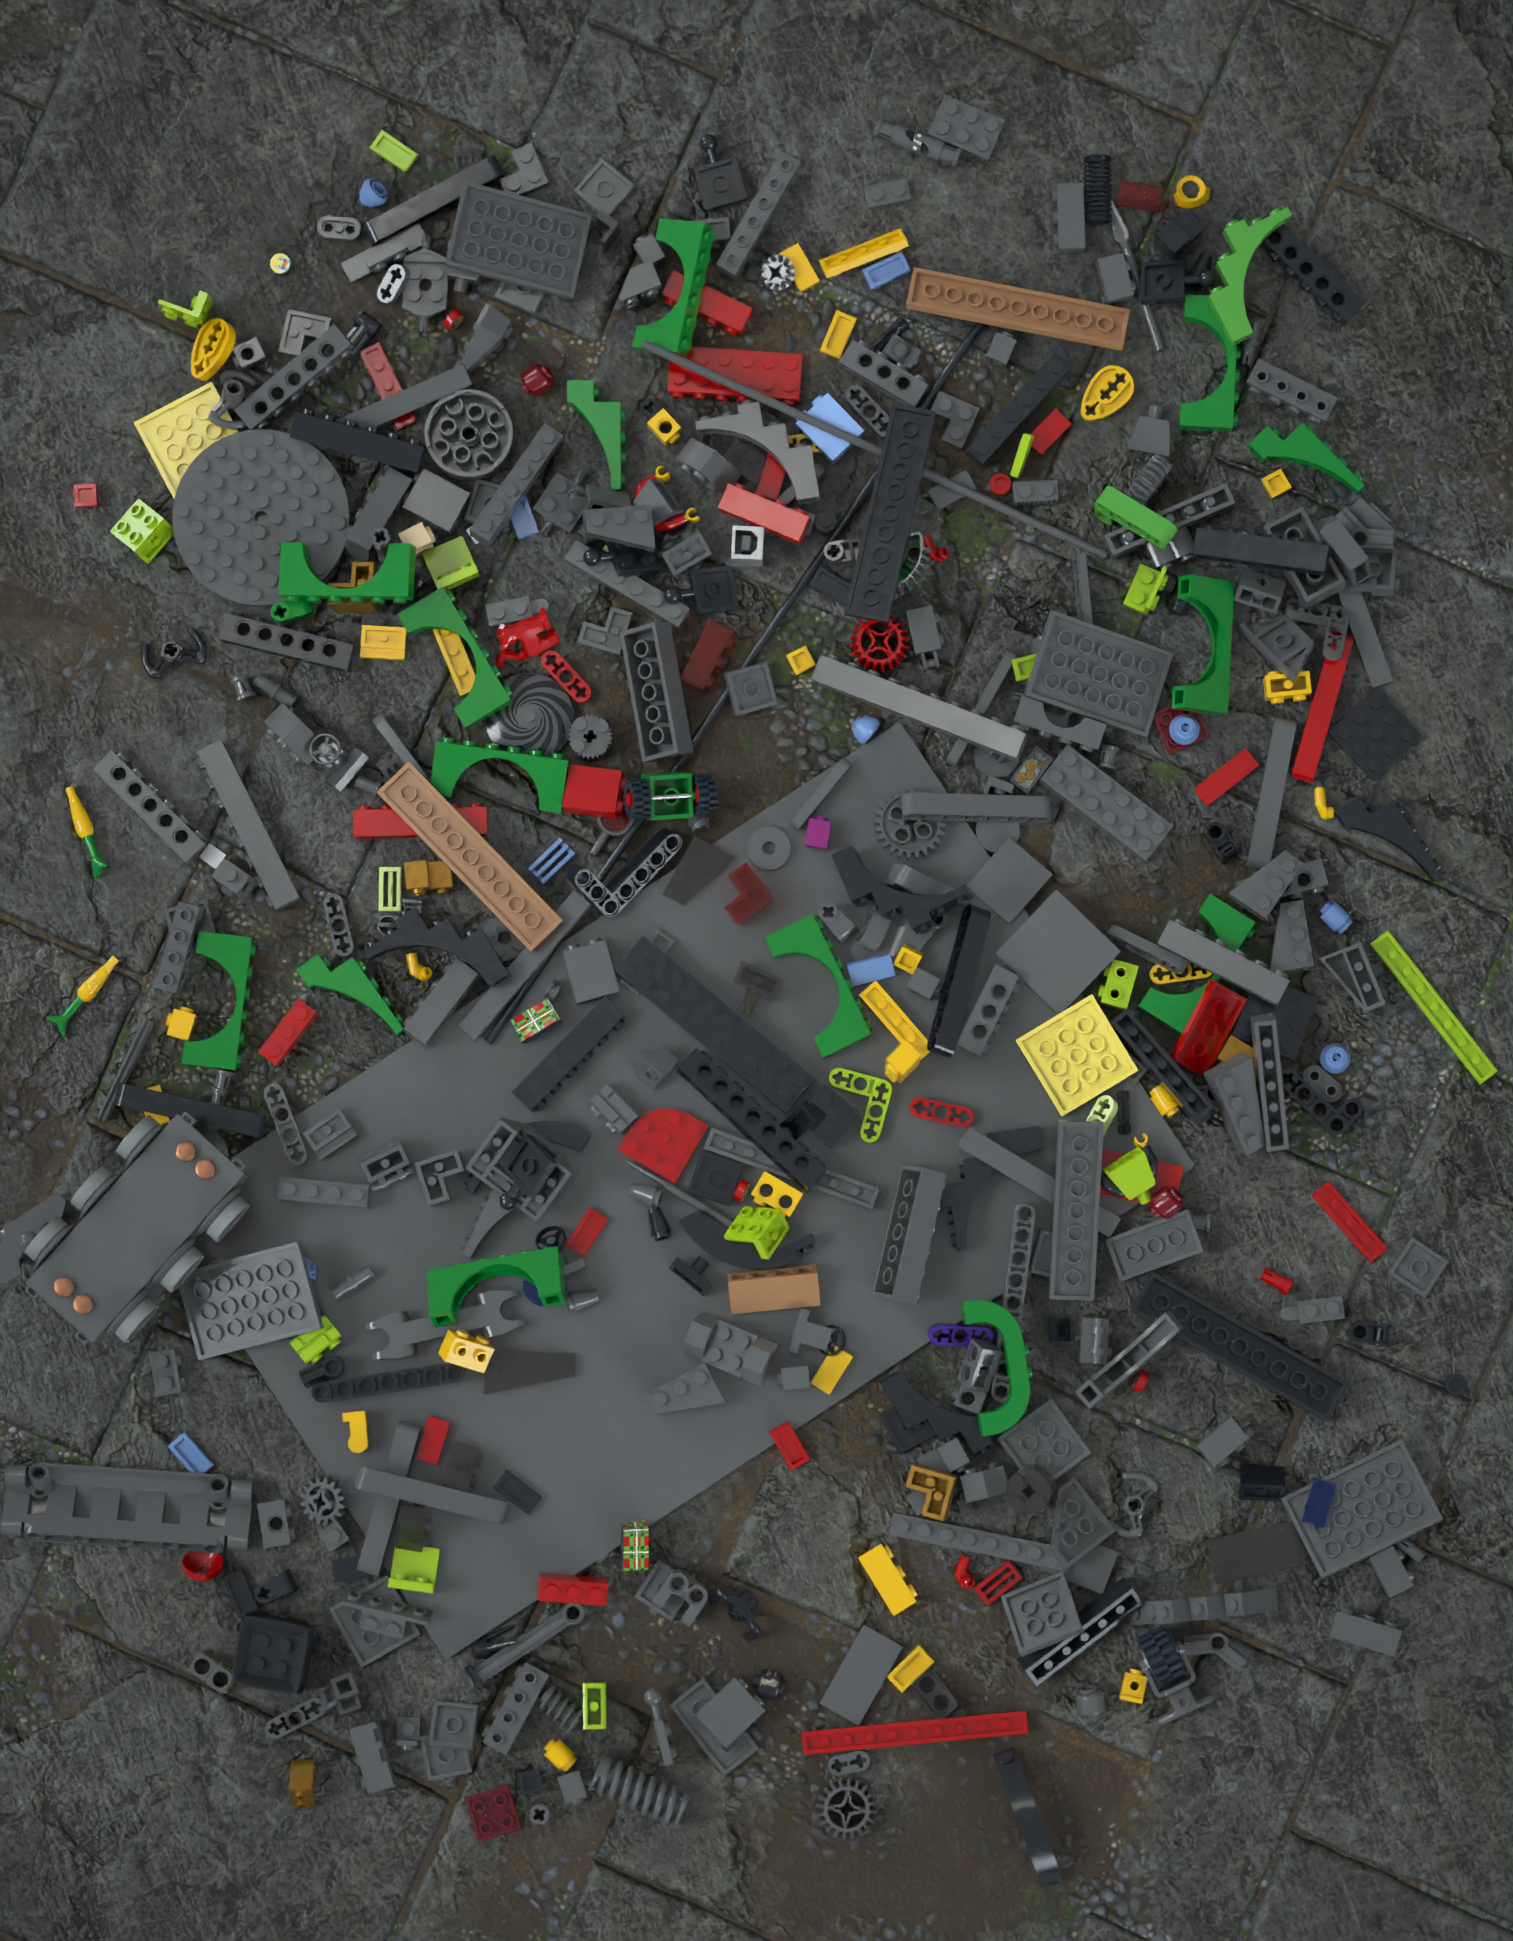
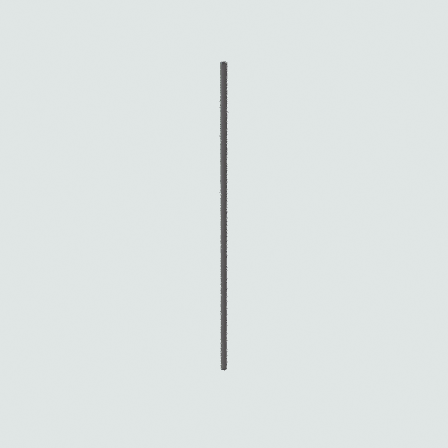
M647 340L643 342L641 348L870 453L881 456L882 448L654 343ZM924 467L923 477L1105 560L1108 551Z

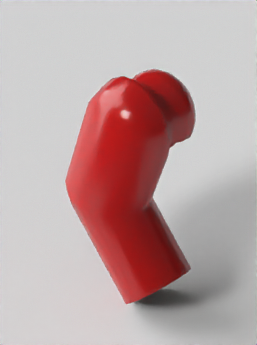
M930 535L923 537L924 547L931 548V553L925 555L937 562L946 561L949 557V551L946 548L935 547Z
M961 1555L954 1576L962 1588L971 1589L975 1584L974 1579L967 1570L971 1559Z

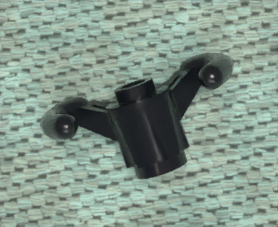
M190 628L188 634L197 644V653L183 649L175 640L164 642L160 652L161 657L155 667L150 663L149 644H142L141 662L150 678H160L167 667L181 662L190 661L200 665L206 661L207 650L205 642L195 628ZM171 651H177V653L175 652L176 655L170 656Z
M722 1588L710 1590L708 1595L709 1603L716 1604L717 1597L727 1603V1614L730 1619L735 1622L744 1621L751 1631L744 1633V1639L749 1641L757 1640L761 1635V1628L754 1621L752 1614L759 1603L757 1596L750 1590L741 1591L737 1596L727 1594Z

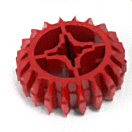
M894 616L890 618L888 624L866 620L867 623L865 624L862 620H859L858 624L861 629L858 627L853 628V631L858 635H850V640L856 641V643L850 644V648L857 649L852 653V656H861L858 658L857 663L861 664L863 661H866L864 669L867 670L871 664L873 665L872 670L875 672L877 666H881L882 673L885 672V665H888L890 670L894 669L893 661L899 666L901 661L897 657L906 658V654L901 650H909V646L903 644L909 641V637H902V635L907 633V629L899 630L902 622L899 621L894 625ZM885 626L889 630L877 633L871 627ZM864 633L871 640V645L865 652L861 646V638ZM894 633L898 640V647L895 653L888 645V641ZM879 638L880 640V638H885L883 642L884 647H880V645L879 647H876L875 639ZM876 652H882L889 658L877 660L870 656Z

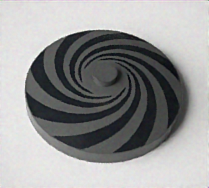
M534 673L515 675L502 682L503 685L507 683L513 695L510 698L513 702L485 719L486 729L491 741L494 744H498L500 749L508 750V746L520 747L521 752L530 753V749L541 750L543 755L552 756V753H557L568 741L569 729H572L571 725L574 723L572 704L564 689L554 680Z

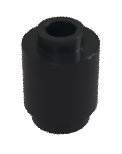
M1175 584L1167 601V610L1176 615L1183 616L1184 612L1188 611L1190 603L1177 599L1178 584Z

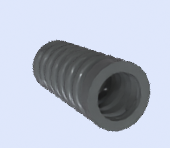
M604 1753L587 1791H595L598 1786L597 1795L603 1796L610 1787L608 1800L614 1801L622 1790L619 1805L625 1806L633 1795L630 1810L636 1811L644 1800L641 1808V1815L647 1816L655 1804L652 1820L658 1821L666 1809L663 1824L671 1826L675 1830L691 1796V1792L687 1790L684 1792L679 1791L678 1786L673 1785L665 1796L668 1783L665 1780L661 1781L654 1791L657 1778L654 1775L648 1778L643 1787L646 1773L643 1770L638 1772L632 1782L635 1768L632 1765L627 1767L621 1777L624 1763L621 1760L616 1762L609 1774L614 1760H612L611 1756Z

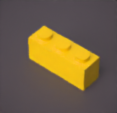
M879 1544L858 1557L894 1616L916 1603L914 1597L917 1596V1593L911 1584L908 1586L905 1584L902 1578L906 1575L900 1565L894 1566L891 1561L894 1555L887 1545L883 1547L882 1544Z

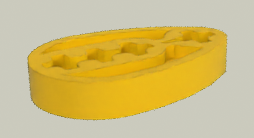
M214 318L207 321L199 330L191 358V373L195 378L201 381L210 379L229 357L236 341V332L230 323L220 318Z
M1106 366L1096 373L1086 388L1082 399L1080 414L1083 420L1093 422L1104 419L1120 410L1129 402L1134 391V382L1129 372L1119 366ZM1123 374L1125 376V383L1120 382L1117 385V392L1114 390L1110 392L1109 397L1111 399L1105 398L1102 400L1100 392L1108 390V383H1115V375L1121 376ZM1097 404L1094 410L1096 415L1090 414L1087 416L1085 408H1092Z

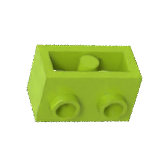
M1113 959L1111 964H1108L1104 970L1103 976H1106L1107 979L1105 985H1100L1097 997L1101 998L1100 1004L1121 1010L1127 1009L1139 966ZM1122 971L1124 976L1120 977L1116 972ZM1115 992L1118 997L1113 998L1110 993Z

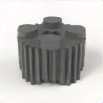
M592 714L590 717L588 715L586 717L582 716L577 718L573 725H571L572 729H569L568 741L570 748L576 756L578 755L579 758H583L584 761L588 759V762L591 760L595 762V759L603 758V755H607V751H610L613 743V734L609 724L602 717L598 718L597 715L594 717ZM590 733L597 736L596 739L592 740V743H588V740L585 739Z

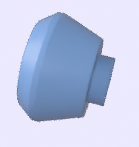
M366 179L359 191V199L366 207L373 208L387 202V190L376 179Z
M865 715L863 718L859 716L852 724L854 728L853 734L860 744H866L880 726L879 719Z
M1190 715L1175 717L1169 727L1171 738L1181 745L1193 743L1200 732L1197 720Z
M1329 1044L1320 1054V1063L1329 1073H1341L1350 1064V1053L1341 1044Z

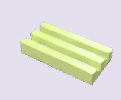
M379 867V912H401L402 867ZM384 872H388V907H384ZM393 872H397L396 907H393Z

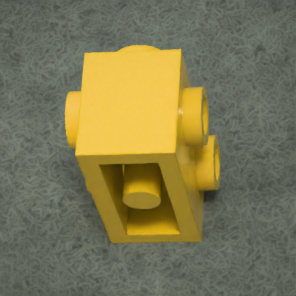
M1301 669L1293 682L1284 674H1281V671L1269 672L1263 678L1265 701H1271V704L1284 703V699L1293 698V702L1305 701L1306 697H1309L1312 693L1309 671H1303V669Z
M448 1329L438 1354L445 1362L484 1373L494 1348L489 1343V1339L484 1336L477 1335L473 1337L461 1329H457V1331Z

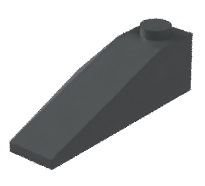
M486 303L473 327L474 337L466 341L462 353L464 357H460L457 360L454 368L464 364L468 374L472 372L502 344L504 339H509L513 331L511 319Z

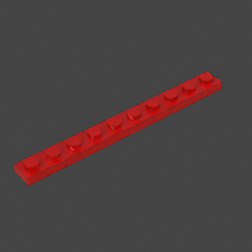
M1025 1710L804 1731L801 1734L803 1755L1028 1734Z

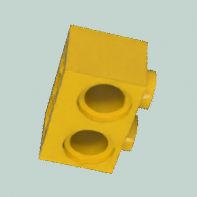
M764 1171L751 1195L755 1197L753 1201L760 1206L765 1207L767 1204L772 1208L780 1209L784 1217L790 1218L803 1193ZM765 1184L773 1188V1193L769 1197H764L760 1194V1188ZM789 1196L792 1199V1205L789 1208H782L779 1204L781 1197Z

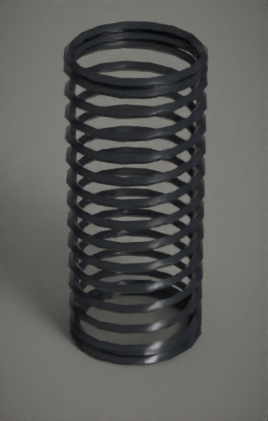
M1092 154L1083 158V165L1085 166L1083 168L1085 170L1083 173L1085 175L1084 190H1086L1084 191L1086 195L1084 196V214H1086L1084 220L1089 225H1105L1112 222V217H1110L1112 215L1110 213L1112 210L1110 208L1112 206L1110 201L1112 199L1109 198L1112 196L1109 193L1112 189L1108 188L1112 186L1109 183L1112 181L1109 178L1112 176L1109 173L1112 171L1109 168L1112 166L1109 164L1112 157L1109 155ZM1094 165H1109V166L1095 167ZM1093 170H1109V171H1101V172H1098V171H1093ZM1106 184L1107 186H1092V185ZM1098 189H1107L1106 191H1093ZM1096 194H1108L1106 196H1094ZM1095 199H1109L1105 201H1095ZM1095 204H1109V205L1098 206V205H1095Z

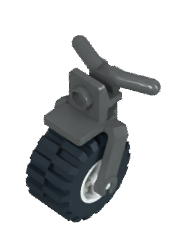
M1161 1625L1137 1637L1138 1646L1145 1659L1138 1661L1142 1672L1145 1674L1154 1695L1159 1698L1168 1696L1174 1708L1173 1711L1157 1719L1158 1725H1165L1214 1701L1215 1697L1211 1693L1196 1700L1194 1699L1188 1686L1195 1682L1196 1675L1185 1654L1186 1651L1181 1641L1174 1644L1165 1627ZM1148 1668L1158 1686L1161 1687V1689L1157 1690L1154 1681L1148 1671ZM1186 1668H1187V1670H1188V1672H1189V1675H1188L1187 1677H1186Z

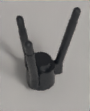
M509 1625L487 1636H482L480 1641L474 1642L477 1659L484 1658L486 1660L492 1656L491 1654H495V1649L516 1645L518 1643L517 1640L494 1644L492 1640L489 1641L511 1630L513 1626ZM523 1656L518 1660H530V1656Z

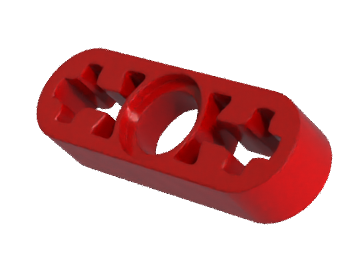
M554 650L546 651L541 657L544 669L575 702L579 704L588 702L591 698L590 687L559 653ZM548 656L551 658L555 656L557 657L555 659L556 664L560 667L563 663L565 666L561 667L554 674L553 671H556V668L552 664L547 666L546 663L548 661L546 658ZM569 671L572 673L573 678L569 683H563L560 680L562 672ZM576 680H579L580 682L576 685L581 690L586 689V697L580 696L577 698V691L573 687L569 690L568 687L573 686Z
M920 1097L915 1098L910 1103V1113L916 1118L961 1128L968 1127L973 1121V1113L967 1107ZM923 1102V1107L930 1108L929 1103L934 1104L931 1111L932 1117L927 1116L928 1111H921V1114H917L913 1105ZM939 1106H944L948 1110V1115L944 1119H939L935 1115V1109ZM951 1108L956 1109L955 1114H961L962 1111H965L966 1116L970 1117V1119L965 1120L964 1124L960 1123V1119L953 1117L954 1122L949 1121L952 1114Z

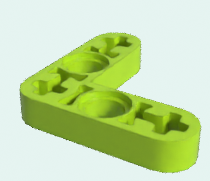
M833 1069L829 1075V1082L833 1087L869 1097L860 1135L862 1140L867 1143L876 1142L880 1137L892 1093L891 1084L886 1080L847 1069ZM841 1072L842 1077L849 1079V1074L854 1075L850 1084L851 1088L845 1087L848 1082L841 1081L840 1084H836V1080L832 1078L833 1075ZM857 1078L866 1080L867 1086L864 1090H857L854 1087V1081ZM881 1084H885V1088L888 1090V1093H884L882 1096V1100H886L885 1105L879 1101H872L873 1097L878 1098L879 1091L875 1089L880 1087ZM874 1105L880 1106L883 1110L882 1115L878 1118L870 1115V1108ZM867 1118L874 1122H880V1126L875 1124L874 1132L877 1135L872 1136L871 1139H867V1134L864 1133V1130H868L871 1124L866 1123Z

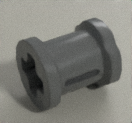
M248 674L230 680L238 695L236 698L238 702L246 701L256 696L248 681L250 678Z
M1101 745L1100 762L1097 763L1096 767L1103 770L1116 771L1115 760L1120 748Z
M543 1803L534 1805L530 1810V1820L534 1824H545L550 1817L549 1807ZM538 1808L539 1811L544 1810L545 1814L543 1816L545 1819L542 1820L540 1817L536 1819L534 1816L536 1814L535 1809Z

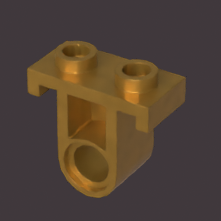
M314 1759L291 1760L289 1794L292 1807L302 1810L315 1807Z

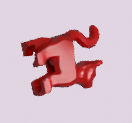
M544 607L540 609L539 614L536 616L524 618L514 625L501 624L499 626L496 636L501 642V652L495 659L498 667L503 668L505 666V659L520 661L528 657L538 656L543 651L561 642L556 629L548 631L546 635H540V632L552 627ZM517 640H520L522 645L520 652L516 653L506 650Z

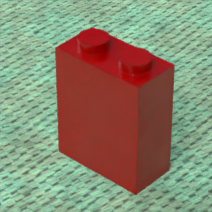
M569 764L562 805L564 812L617 819L618 812L622 813L623 809L621 793L624 791L627 778H624L620 770Z

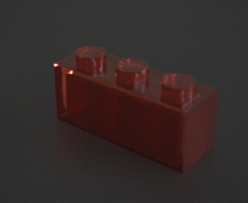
M710 619L708 620L680 677L682 683L703 693L706 688L711 689L716 678L713 674L716 668L721 669L725 661L723 654L726 649L730 650L735 640L732 637L733 630Z

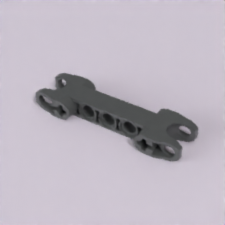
M492 1290L476 1294L477 1306L458 1310L457 1324L435 1327L430 1317L409 1321L407 1311L388 1314L365 1324L366 1330L383 1329L390 1337V1343L387 1348L372 1354L373 1360L400 1359L416 1355L415 1343L445 1337L448 1329L454 1331L461 1329L467 1332L482 1328L484 1337L491 1338L525 1326L524 1319L507 1320L501 1313V1306L504 1301L519 1296L518 1290Z

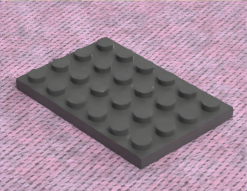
M464 181L444 266L573 299L592 214Z
M1051 610L1024 696L1145 738L1148 736L1173 653Z
M301 1241L196 1268L179 1286L198 1360L324 1328Z
M1402 1439L1281 1498L1321 1579L1327 1578L1443 1521V1517Z

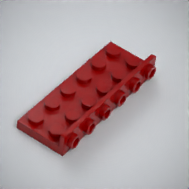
M691 347L688 357H684L789 406H794L795 403L799 404L803 354ZM669 362L667 395H671V398L684 399L685 396H693L694 400L703 401L708 397L715 398V401L728 402L729 399H737L738 403L746 400H755L674 362Z

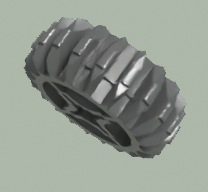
M1159 454L1153 455L1129 486L1125 495L1145 506L1171 471L1172 464Z
M839 1778L840 1786L836 1787L832 1781L830 1782L833 1788L831 1791L827 1787L823 1788L827 1796L819 1795L818 1798L823 1800L824 1804H816L817 1808H823L822 1812L817 1813V1817H825V1819L820 1821L821 1826L826 1823L829 1824L826 1828L827 1833L834 1828V1837H837L840 1831L842 1832V1839L845 1840L846 1833L849 1832L851 1839H855L854 1831H858L859 1835L862 1836L863 1831L861 1827L864 1826L865 1829H870V1826L866 1823L867 1820L875 1822V1819L869 1815L870 1813H877V1809H870V1806L876 1805L877 1802L876 1800L869 1801L868 1799L874 1795L873 1792L864 1793L868 1788L867 1785H864L861 1789L858 1788L860 1780H857L855 1786L851 1785V1778L847 1779L846 1785H843L842 1778ZM845 1790L842 1802L829 1803L834 1794ZM852 1791L858 1793L863 1798L866 1807L855 1805L851 1801ZM847 1797H849L848 1802L850 1806H853V1809L859 1810L849 1811L845 1820L844 1810L841 1811L840 1808L835 1807L845 1806ZM828 1810L841 1814L842 1826L837 1825L831 1820ZM865 1814L858 1824L848 1827L849 1819L852 1815Z

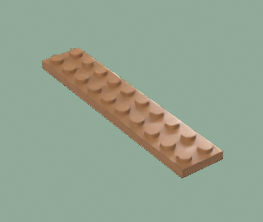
M916 267L913 269L906 302V309L1120 351L1123 349L1130 309Z
M409 761L377 791L378 795L530 952L563 922L545 901Z

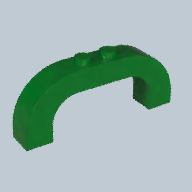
M985 1300L960 1301L964 1324L990 1323L998 1329L1002 1337L1009 1381V1394L1004 1404L999 1408L977 1413L980 1435L998 1434L1017 1423L1027 1408L1030 1397L1029 1378H1032L1031 1365L1026 1363V1356L1029 1355L1028 1344L1023 1342L1022 1332L1015 1318L1000 1305Z

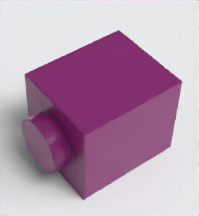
M815 816L814 819L809 818L805 847L827 850L831 822L827 821L828 818L823 816Z

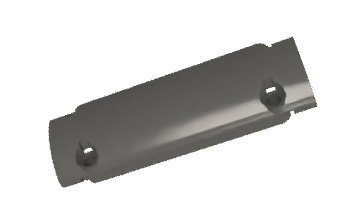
M35 1463L30 1467L26 1465H6V1493L1 1520V1535L22 1536L24 1530V1537L26 1539L37 1542L200 1553H222L227 1544V1550H249L253 1509V1481L226 1479L223 1475L54 1463ZM40 1474L45 1475L41 1479L35 1478L37 1475ZM216 1487H223L220 1491L214 1490ZM35 1490L44 1491V1494L38 1495ZM214 1502L223 1503L222 1507H216Z

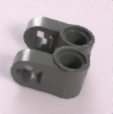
M676 1569L668 1575L651 1603L661 1609L671 1593L678 1595L689 1604L679 1622L690 1627L705 1605L709 1590L704 1583L692 1578L686 1571ZM681 1577L684 1580V1585L676 1587L673 1585L672 1579ZM695 1589L701 1590L703 1597L701 1599H694L691 1592Z

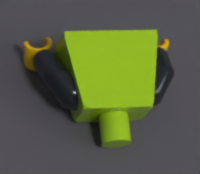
M1142 1133V1137L1145 1140L1143 1143H1139L1137 1138L1134 1137L1136 1148L1102 1169L1104 1173H1101V1186L1106 1192L1119 1198L1126 1197L1128 1200H1132L1137 1197L1140 1204H1146L1151 1198L1148 1189L1156 1184L1154 1178L1157 1175L1158 1160L1151 1146L1147 1145V1135Z

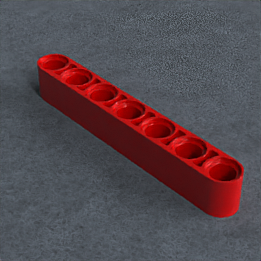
M1332 631V634L1335 636L1342 635L1341 633ZM1346 635L1340 659L1334 661L1324 657L1290 777L1311 783L1314 779L1354 640L1352 636ZM1332 644L1331 650L1335 651L1336 644Z

